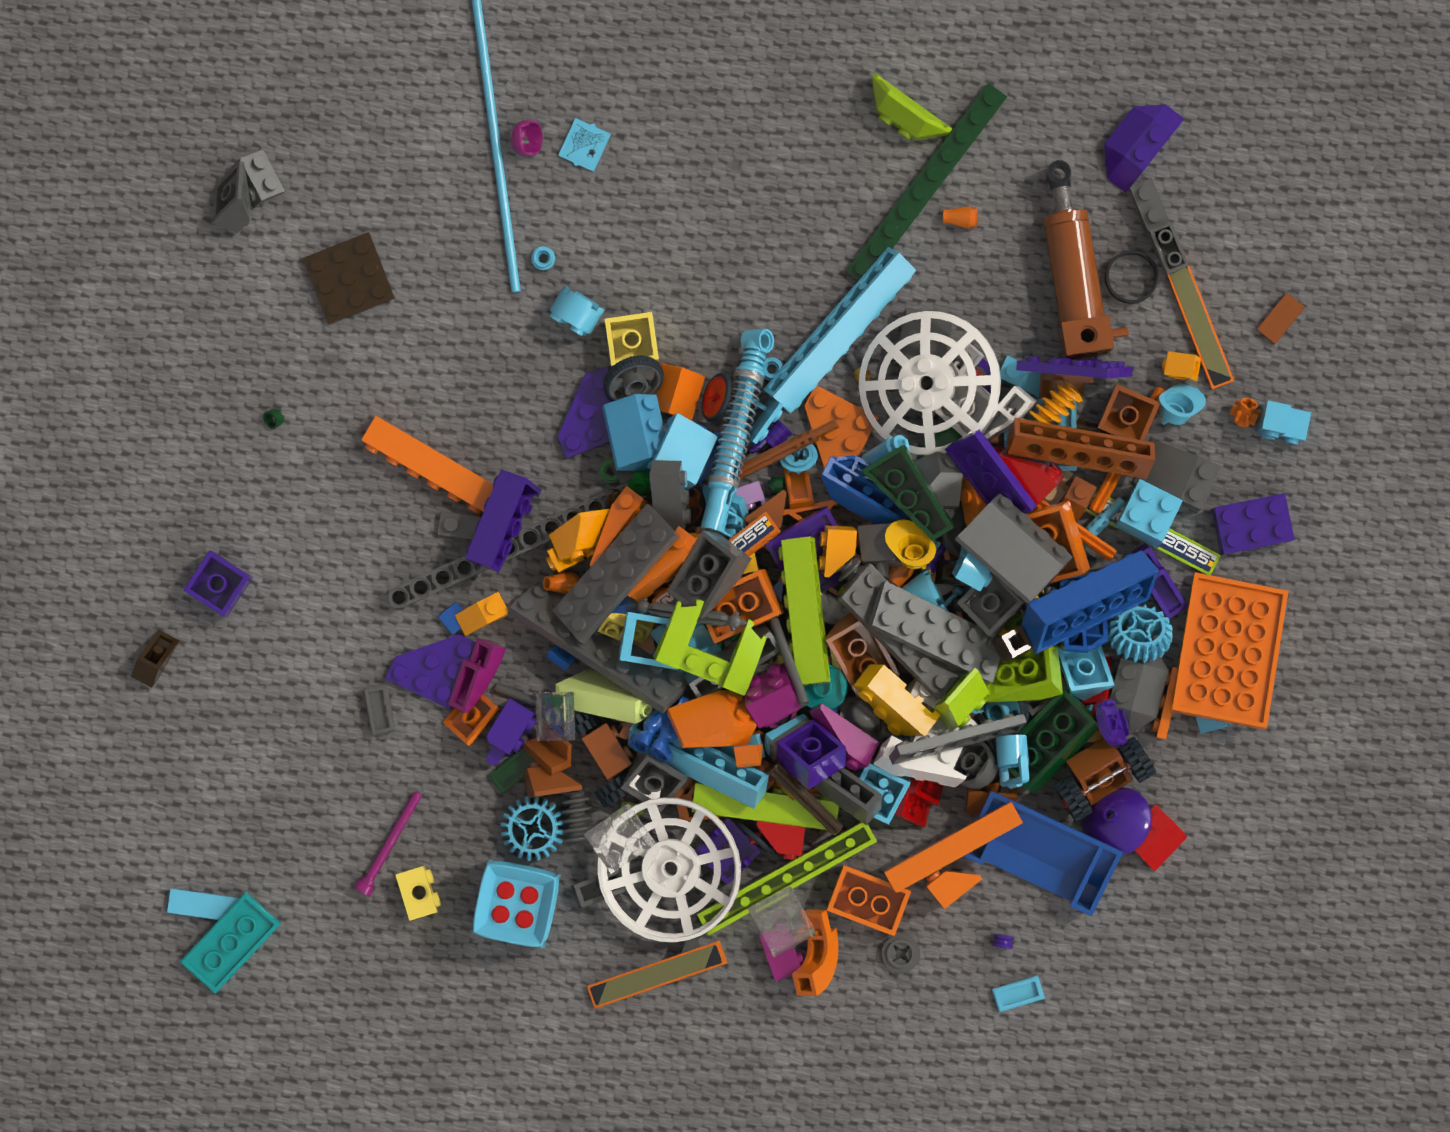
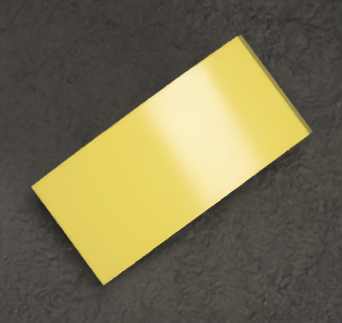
M611 613L599 626L598 632L620 641L626 614ZM637 620L633 640L643 644L652 631L654 622Z

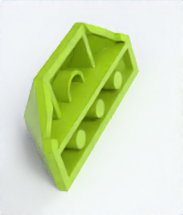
M873 74L871 81L876 113L880 115L878 119L887 126L894 125L899 129L897 133L906 140L912 138L914 141L948 136L952 130L950 126L946 125L878 74Z

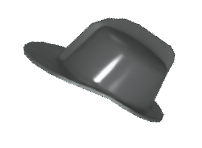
M856 695L844 700L840 708L841 717L880 742L879 744L886 740L878 738L881 718L874 714V709L868 702L861 698L858 699Z

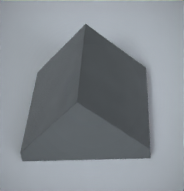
M649 753L636 756L621 785V789L643 802L662 797L673 798L688 780V777ZM667 804L657 805L659 812H662Z

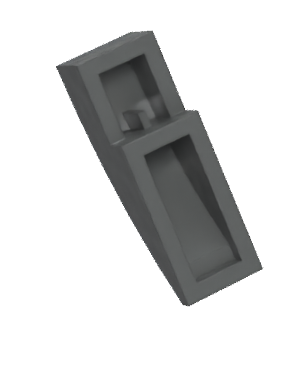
M642 860L629 864L630 874L642 871ZM622 867L607 872L608 881L622 877ZM598 876L571 885L579 908L604 899ZM645 880L633 883L635 888L646 884ZM623 886L611 891L613 896L627 891V889Z

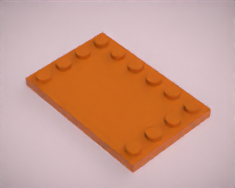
M1194 572L1171 712L1261 730L1267 729L1289 591Z

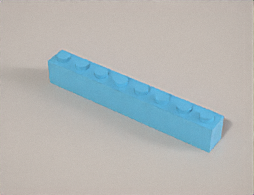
M888 247L767 384L763 391L773 400L784 404L782 408L791 414L801 405L802 400L809 392L817 387L818 382L823 376L832 370L837 360L847 353L852 343L862 336L866 327L880 315V311L895 298L896 293L902 286L911 280L916 269L899 252Z

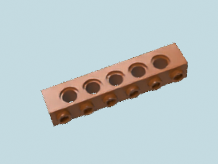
M1021 418L1014 419L1007 436V454L1137 478L1147 479L1155 462L1154 442Z

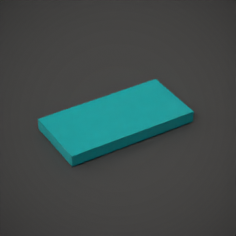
M245 891L180 960V963L216 994L281 925V922Z

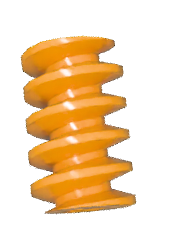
M1063 378L1065 386L1059 383L1056 384L1059 390L1058 393L1050 390L1052 398H1042L1045 403L1044 406L1036 404L1037 413L1029 411L1038 422L1054 424L1053 421L1061 423L1060 414L1064 416L1069 415L1066 407L1074 410L1076 406L1073 400L1078 403L1083 401L1078 390L1065 378Z

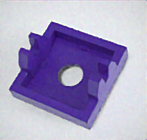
M727 817L723 823L734 838L739 851L742 872L762 851L755 844H750V839ZM719 827L709 835L717 851L721 850L724 844H729ZM703 841L695 849L697 855L710 853V850ZM733 857L720 860V878L727 885L734 879ZM713 862L706 863L714 871Z

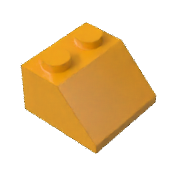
M610 509L578 513L549 534L560 561L570 559L573 562L583 557L592 559Z

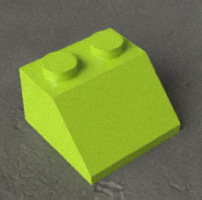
M974 668L961 676L931 710V712L936 710L941 714L939 720L951 731L957 727L965 726L971 719L968 715L973 710L977 712L986 703L984 697L989 691L980 672Z

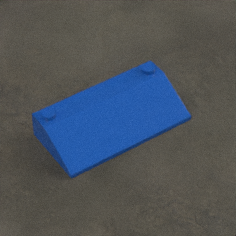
M991 790L976 820L1011 801L1023 823L963 857L980 865H983L984 861L1069 900L1070 907L1092 916L1123 851Z

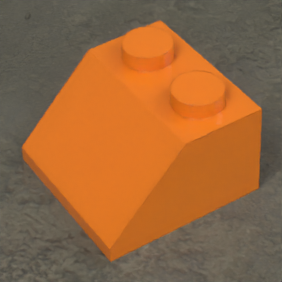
M937 870L926 877L928 882L924 885L938 903L946 909L980 882L982 878L977 873L951 870L939 872Z

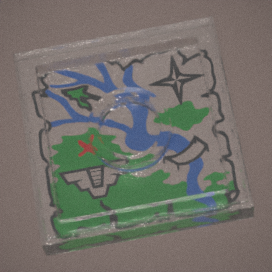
M574 692L536 693L537 741L575 740Z

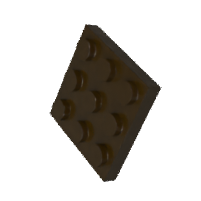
M369 232L302 258L328 325L395 299Z

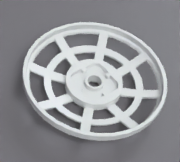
M923 311L911 313L887 325L869 345L859 374L860 400L873 428L885 440L892 437L890 432L897 423L910 431L924 433L926 448L909 445V452L918 455H930L935 452L947 453L945 448L948 445L935 447L934 433L949 429L959 421L971 430L965 436L978 429L982 432L990 422L997 408L1000 396L1001 377L999 365L988 340L969 322L955 315L943 312ZM931 318L954 323L966 330L967 333L958 342L945 335L930 333ZM921 319L920 333L908 336L896 345L886 337L890 331L901 324ZM974 339L980 344L987 357L991 375L976 376L973 362L965 351V348ZM930 340L942 342L950 346L951 349L942 358L930 354ZM920 341V355L909 360L900 351L908 344ZM880 344L888 353L881 364L878 380L865 381L868 362L874 349ZM958 355L965 363L968 376H955L950 363ZM894 358L902 366L899 377L895 380H885L887 368ZM925 376H929L933 380V385L929 390H925L921 386V381ZM979 385H991L988 406L977 423L967 414L974 401L976 387ZM956 386H969L967 397L960 408L951 400ZM899 389V393L904 400L895 411L888 401L886 390ZM866 391H879L882 405L890 416L883 427L879 425L870 410ZM945 407L954 415L944 423L933 426V411ZM910 408L922 411L923 426L912 424L902 417Z
M662 797L635 805L624 812L613 823L600 847L598 879L605 902L623 925L634 933L648 939L660 942H680L703 935L714 928L726 916L738 894L741 881V862L733 836L715 814L689 800ZM677 804L696 810L691 822L678 818L662 819L657 805ZM648 809L652 822L641 827L633 834L631 839L617 833L630 817L641 810ZM704 816H707L720 828L730 848L717 851L711 838L704 830L699 828ZM665 825L687 828L682 840L669 839ZM655 828L659 840L658 843L650 849L637 843L645 833ZM695 834L705 842L710 853L697 855L690 846ZM613 841L625 847L622 857V877L608 881L607 858ZM633 851L644 857L642 871L630 874L629 862ZM733 857L734 881L728 897L717 889L721 877L720 860ZM667 862H673L677 865L676 874L671 875L666 872L665 865ZM713 862L714 875L710 885L699 878L700 865ZM645 880L648 887L653 891L648 902L638 894L633 883ZM623 886L626 887L631 898L643 909L637 921L631 919L621 909L611 890ZM694 886L706 893L698 903L688 908L685 894ZM662 896L675 897L678 911H667L656 906ZM712 898L724 905L712 920L693 930L690 915L701 910ZM652 914L662 918H681L683 932L662 933L648 929L645 925Z

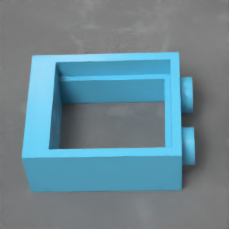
M626 612L618 660L675 669L654 659L631 656L637 620L667 625L669 619Z

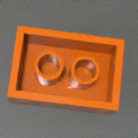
M1069 500L1026 513L1031 521L1039 528L1045 530L1055 542L1063 546L1073 556L1058 576L1050 583L1085 574L1090 569Z
M766 569L758 570L739 579L711 610L724 612L728 616L739 612L741 619L745 621L747 619L752 620L754 623L752 628L785 614ZM706 624L714 644L721 643L742 633L744 626H740L735 631H731L729 625L720 627Z
M843 864L826 910L895 936L911 890L905 888L895 893L890 882Z

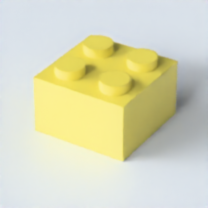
M652 312L605 319L611 367L622 359L637 355L649 356L659 362Z

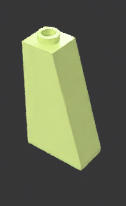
M590 668L556 684V695H572L571 710L634 724L647 719L652 713L650 705L601 673Z

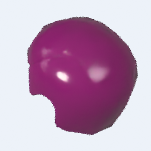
M523 120L516 123L510 133L512 149L521 156L537 155L540 152L543 134L539 123L534 120ZM524 137L528 138V144L523 143Z

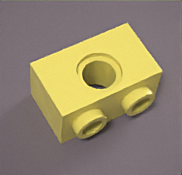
M424 865L396 874L409 921L439 911L438 907L441 906L438 892L433 893L431 883H434V878L430 869L426 870ZM418 885L423 886L426 890V895L423 899H418L413 894L414 888Z

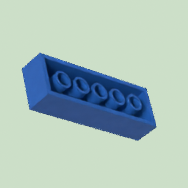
M1141 550L1135 554L1126 555L1116 563H1109L1097 572L1092 571L1080 580H1073L1063 588L1054 589L1046 596L1033 599L1026 606L1027 609L1021 624L1033 646L1031 649L1037 654L1148 601L1159 569Z

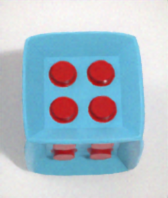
M487 860V866L482 876L476 902L472 934L522 946L545 948L553 920L561 874L511 862Z

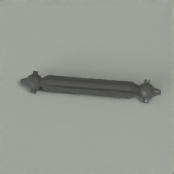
M645 597L638 603L631 604V607L639 614L650 613L652 616L668 619L675 607L672 604L659 602L649 604L647 602L648 599ZM710 611L704 619L698 617L697 623L720 627L729 625L731 627L730 630L735 631L740 626L746 625L747 621L741 619L739 612L728 616L724 612Z

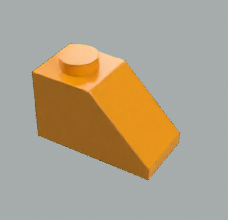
M499 592L459 612L455 617L466 637L506 617L508 609Z

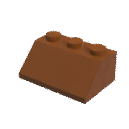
M852 613L840 618L826 636L827 644L858 699L860 698L859 692L853 685L870 664L885 665L896 676L900 675L886 648Z

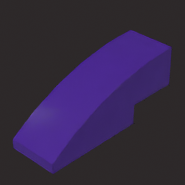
M1144 543L1129 554H1135L1142 550L1159 569L1151 597L1160 610L1163 611L1165 617L1170 619L1188 606L1151 547Z

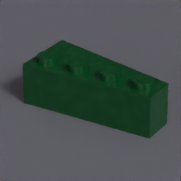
M905 444L861 470L932 541L956 527Z

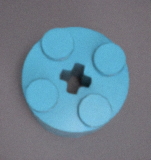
M564 285L550 308L552 312L550 317L560 323H570L572 331L581 336H586L587 333H592L605 309L602 307L597 309L599 306L597 303L577 291H571L568 286Z

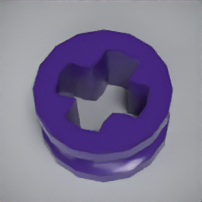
M993 933L995 941L992 942L991 946L1013 949L1011 941L1014 940L1013 936Z

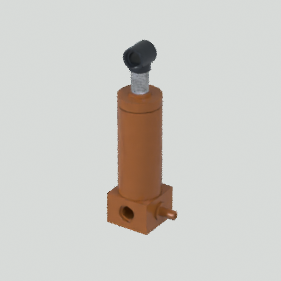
M1057 160L1052 162L1046 171V180L1049 183L1050 190L1053 191L1056 212L1044 217L1043 223L1060 325L1057 329L1062 357L1077 359L1108 354L1114 349L1113 338L1128 336L1129 331L1127 327L1112 329L1109 315L1104 313L1088 211L1072 208L1069 188L1071 187V168L1067 162ZM1056 168L1061 169L1065 174L1064 178H1054L1052 170ZM1081 334H1087L1091 342H1084L1081 339Z

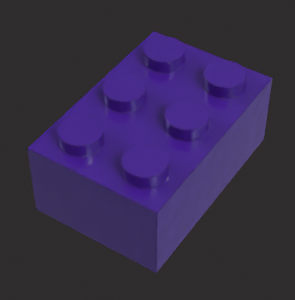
M1285 493L1211 509L1221 555L1295 540Z

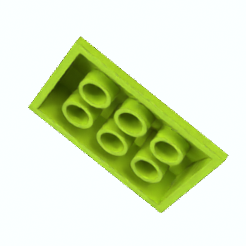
M1015 613L1006 623L1004 629L1011 631L1021 626L1024 615ZM1058 644L1037 654L1030 648L1004 663L1000 658L993 683H985L989 691L984 697L986 702L1042 700L1062 695Z

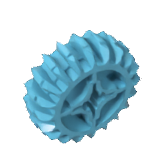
M1145 603L1142 607L1137 605L1111 618L1108 625V641L1111 642L1112 649H1117V655L1124 654L1125 660L1130 657L1133 658L1135 663L1138 659H1141L1145 664L1148 658L1154 662L1157 657L1162 658L1164 652L1168 651L1173 638L1172 625L1169 624V618L1164 617L1163 611L1156 612L1155 606L1149 609ZM1126 626H1129V627L1127 628V630H1125V631L1122 630V629L1125 628ZM1157 635L1158 637L1152 641L1153 636Z
M527 796L525 797L526 805L517 800L516 804L519 808L515 809L514 806L510 805L508 808L513 814L504 813L503 817L509 819V822H502L500 826L508 827V831L501 832V836L509 835L510 839L506 840L504 845H509L512 842L514 846L510 849V852L513 853L516 849H519L518 858H522L525 852L527 853V861H531L532 854H535L536 860L539 861L541 860L540 852H543L545 857L548 858L550 856L547 850L549 847L552 851H557V847L553 845L554 841L559 844L563 842L562 839L557 838V834L564 835L563 830H558V826L564 824L562 821L557 822L556 819L562 813L557 812L553 814L552 811L556 808V805L553 804L548 809L546 807L548 799H544L541 805L538 804L539 796L534 798V803H530V798ZM526 809H538L534 818L530 821L517 817L519 813ZM544 813L551 819L552 833L541 826ZM539 817L537 821L539 831L544 834L534 832L529 840H527L529 836L526 829L527 826L522 823L531 825ZM513 824L518 825L525 832L522 844L514 836ZM536 836L549 840L547 844L540 848H528L530 842Z

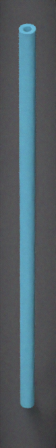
M471 0L511 293L521 292L482 4L481 0Z

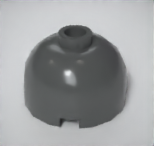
M985 742L975 743L962 748L954 766V770L967 776L960 785L970 789L983 788L995 778L998 772L997 756Z

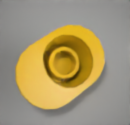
M898 520L887 528L885 542L901 561L902 565L909 569L921 568L924 570L936 554L934 542L914 522L909 520Z

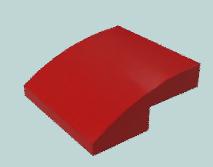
M911 777V783L894 815L917 827L925 828L930 805L939 806L943 785L928 780H915V778Z

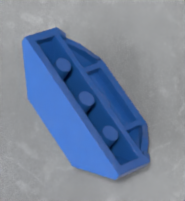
M856 455L829 458L821 478L833 501L872 524H889L898 520H907L908 515L861 471L871 464Z
M1079 575L1057 581V590L1065 587L1073 580L1077 581L1084 578V576ZM1107 620L1058 643V648L1067 652H1091L1108 642Z

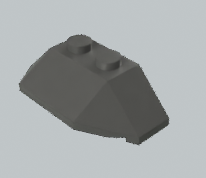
M1124 654L1121 656L1110 699L1117 703L1115 705L1117 709L1123 710L1128 721L1129 735L1157 718L1169 670L1160 657H1157L1154 662L1148 658L1144 664L1141 659L1134 663L1133 658L1129 657L1125 660Z

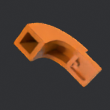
M805 910L802 913L808 941L807 955L803 964L792 973L797 996H818L827 988L836 969L839 948L837 928L830 927L827 910Z

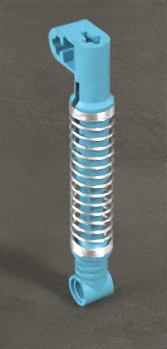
M768 329L745 330L742 333L741 347L743 352L741 363L734 371L733 378L736 381L732 382V385L737 387L732 388V390H737V393L731 391V393L735 394L730 397V400L733 402L728 404V407L731 409L725 411L731 417L723 418L729 424L721 425L724 431L720 432L722 438L718 442L721 444L716 447L719 453L714 454L717 460L713 461L715 467L711 468L714 473L708 479L709 494L700 530L718 532L727 540H730L746 527L744 520L729 510L733 495L737 493L740 477L738 475L742 473L740 468L744 466L742 461L745 459L744 453L747 452L746 446L749 444L747 439L751 437L749 432L752 430L753 417L756 415L754 410L757 409L756 403L759 402L757 396L761 394L759 389L763 387L765 356L774 346V336ZM754 390H758V394L755 395ZM756 397L757 401L753 402L752 398ZM751 404L755 405L754 409L750 408ZM752 411V412H753V416H749V415H748L749 412ZM747 419H751L752 422L747 423ZM749 426L750 430H745V427Z

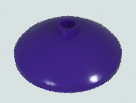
M1121 787L1092 805L1091 809L1093 812L1082 820L1084 834L1123 851V856L1137 849L1145 841L1151 828L1152 813L1148 802L1141 794L1133 789ZM1114 813V816L1108 819L1109 815Z

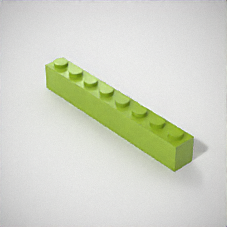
M860 821L803 853L802 856L796 857V860L792 859L740 888L733 906L726 916L714 928L707 931V934L715 933L876 843L877 840L868 824L865 825ZM717 901L699 911L697 916L702 925L712 920L724 905Z

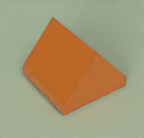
M763 745L734 747L737 768L761 766Z

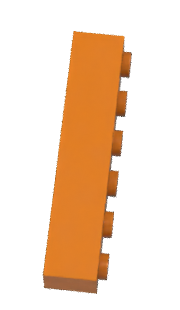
M375 416L361 440L366 443L365 449L376 455L378 451L387 455L386 461L396 467L399 463L407 467L405 472L417 479L420 475L428 479L427 485L437 491L440 487L448 491L446 496L459 503L462 499L469 503L467 508L480 515L481 511L484 512L485 501L490 497L493 490L492 483Z

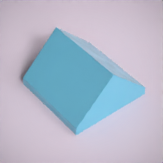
M1102 646L1089 653L1067 652L1058 648L1060 666L1070 694L1084 701L1114 687Z

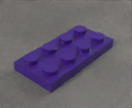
M980 429L949 444L945 448V451L986 505L1001 493L1004 497L1010 499L1013 505L1022 513L1031 512L1037 506Z

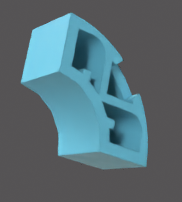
M961 546L960 557L952 574L956 579L981 591L983 587L989 585L993 575L990 574L991 571Z

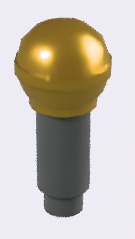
M847 351L844 355L845 360L853 369L855 380L859 383L861 364L854 354ZM868 369L866 370L865 381H869L871 377Z

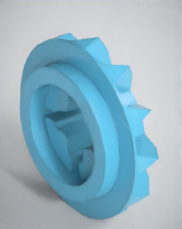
M811 444L781 459L782 468L785 467L789 473L793 471L798 475L803 471L809 472L811 467L816 466L818 459L817 450ZM803 454V460L799 459L795 462L794 456L799 457Z

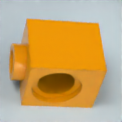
M1168 351L1167 357L1163 359L1162 371H1165L1164 375L1168 378L1197 382L1201 358L1193 354Z

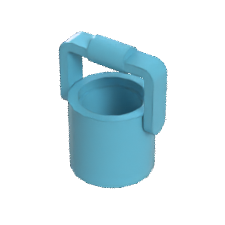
M1007 735L996 737L1000 785L1010 789L1022 786L1029 781L1027 736ZM1019 767L1020 777L1009 779L1008 768Z

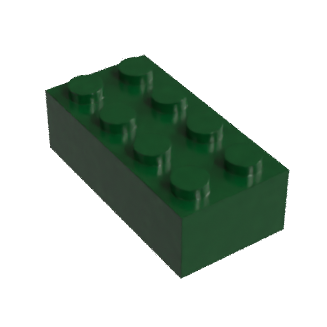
M1063 688V694L1055 696L1017 734L1027 736L1029 781L1024 783L1023 786L1028 791L1036 793L1099 730L1096 717L1076 696L1070 694L1067 689ZM1019 767L1008 768L1016 778L1020 777Z

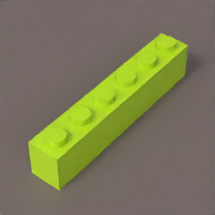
M809 536L781 540L782 546H779V557L784 562V570L781 572L783 585H786L787 594L784 595V603L786 609H789L790 616L787 619V629L792 634V643L789 644V649L792 657H794L803 686L830 683L815 538Z
M700 782L695 783L693 802L705 807L715 815L827 830L796 799L792 800L782 789L773 788L772 792L766 791L756 808L753 809ZM822 794L820 798H815L836 819L838 818L839 806Z

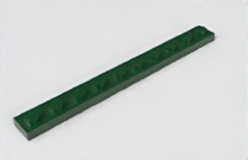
M988 82L845 271L848 275L859 281L888 247L894 248L1006 100L1007 96Z

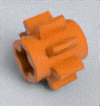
M1242 398L1241 401L1236 400L1231 408L1230 415L1234 416L1233 420L1238 426L1249 427L1250 424L1253 426L1256 424L1262 411L1257 409L1258 404L1255 400Z

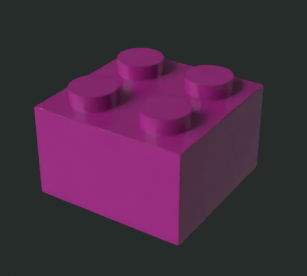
M785 663L773 665L760 675H753L744 696L745 706L759 728L802 708L798 702Z

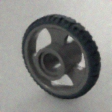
M645 355L630 356L615 363L604 376V392L612 402L634 394L654 395L661 387L664 379L662 367L657 360ZM652 369L654 370V377L648 385L644 374ZM624 388L626 394H620L615 391Z

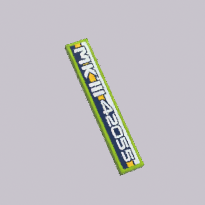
M1095 490L1090 502L1088 503L1084 511L1094 517H1096L1098 513L1093 512L1089 508V506L1092 503L1094 497L1096 496L1098 492L1097 490ZM1109 498L1101 513H1103L1115 500ZM1124 506L1110 519L1109 525L1115 527ZM1170 528L1162 544L1158 548L1152 546L1206 575L1212 574L1221 556Z

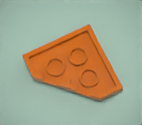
M817 386L811 392L804 406L811 428L816 429L834 419L839 425L838 429L820 437L819 441L816 442L825 469L830 457L855 455L859 457L873 430V426L863 409Z

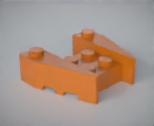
M628 486L624 488L611 506L589 566H592L646 504L653 507L652 504ZM678 526L675 532L679 535V538L633 588L628 596L639 602L644 597L647 598L653 594V591L663 583H668L674 579L673 576L679 572L697 541L694 536Z

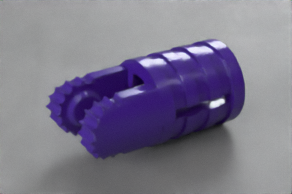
M777 420L767 429L769 430L767 436L761 442L753 443L748 450L754 454L768 443L769 446L763 451L765 452L786 441L792 435V432L780 420Z

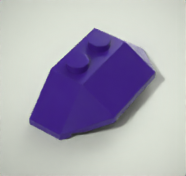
M1166 104L1133 107L1104 143L1107 179L1127 193L1129 187L1142 174L1183 122L1184 118Z

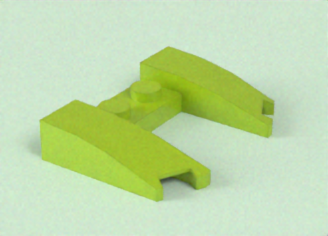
M696 599V606L681 607V601H677L653 658L660 663L675 669L679 668L745 696L766 641L765 635L759 638L752 629L754 623L752 620L747 619V624L742 630L730 661H727L688 645L704 601Z

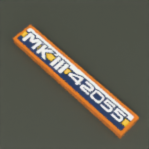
M764 512L728 541L748 556H751L781 531L769 514ZM668 587L652 599V602L675 605L678 600L667 592Z

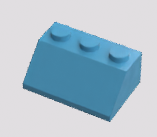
M634 394L604 404L602 410L616 470L650 471L651 469L647 468V465L654 459L665 435L657 395Z

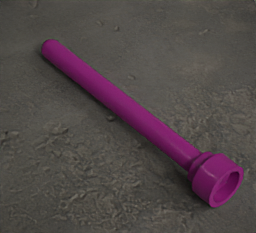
M415 791L412 794L366 876H362L360 880H357L353 887L354 889L369 897L375 889L373 888L375 884L373 881L422 797L420 792Z

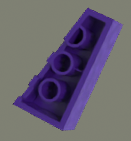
M501 469L499 475L493 481L492 493L485 501L484 513L476 524L474 538L467 546L466 559L475 565L499 573L512 548V537L519 535L522 529L521 520L524 514H530L533 508L530 502L534 496L538 497L542 489L526 477Z

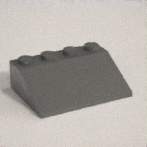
M1001 493L955 539L1027 604L1054 580L1073 558L1063 546L1055 542L1045 530L1039 528L1031 521L1027 514L1022 513L1013 505L1010 499L1004 497Z

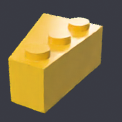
M870 664L853 685L859 692L860 698L870 704L874 709V714L883 719L888 725V730L896 736H926L941 716L936 710L930 712L921 703L924 699L919 695L914 698L904 689L906 684L885 665Z

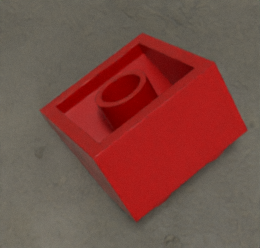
M1152 804L1150 806L1152 824L1145 841L1133 852L1155 872L1187 836L1156 804Z
M757 821V827L776 852L782 853V858L796 860V856H802L805 827Z

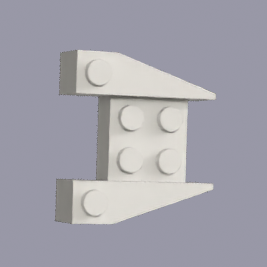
M972 344L965 348L975 368L984 355ZM958 355L950 363L955 376H968L965 363ZM981 385L976 387L974 401L967 412L977 423L982 418L990 398V393ZM956 386L951 400L960 408L967 397L969 386ZM1014 386L1001 402L998 401L997 408L990 422L982 431L983 435L988 441L992 440L1011 428L1015 418L1024 419L1038 402L1020 386ZM945 407L932 412L933 417L937 413L945 421L954 416ZM961 421L952 426L963 437L971 431Z
M916 679L909 683L906 690L914 698L919 695L924 699L921 704L930 712L941 700H936ZM972 718L966 724H971L972 726L978 725ZM938 719L926 735L934 737L950 729ZM960 727L955 728L951 732L958 731ZM894 736L889 737L882 743L873 763L894 776H908L915 778V780H928L950 787L958 786L967 777L954 770L963 747L892 765L889 755L895 749V745L903 742ZM911 736L909 743L915 742L923 736Z

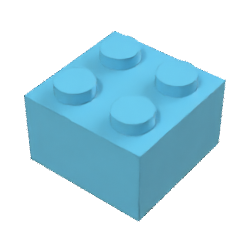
M1139 479L1134 485L1115 527L1158 548L1164 541L1183 500Z

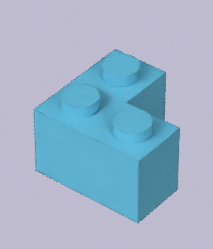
M1266 401L1261 404L1260 410L1262 412L1257 423L1256 433H1261V438L1275 440V438L1280 437L1285 438L1284 443L1298 445L1299 442L1306 441L1311 412L1291 408L1292 405Z
M872 758L868 767L857 770L855 776L882 794V807L874 818L889 825L911 782L908 776H894L874 765L875 759Z

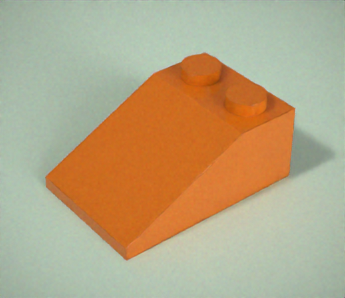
M731 690L716 691L673 706L666 711L682 748L748 745L757 726L745 706L743 695Z

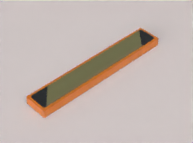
M1190 266L1171 274H1166L1197 355L1201 358L1200 363L1211 390L1234 382Z
M720 940L590 984L587 988L596 1009L725 965L728 962Z

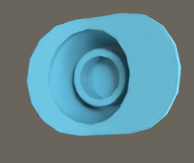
M1186 384L1174 385L1159 396L1161 423L1163 425L1167 423L1183 425L1191 416L1203 409L1206 403L1204 394L1199 389Z

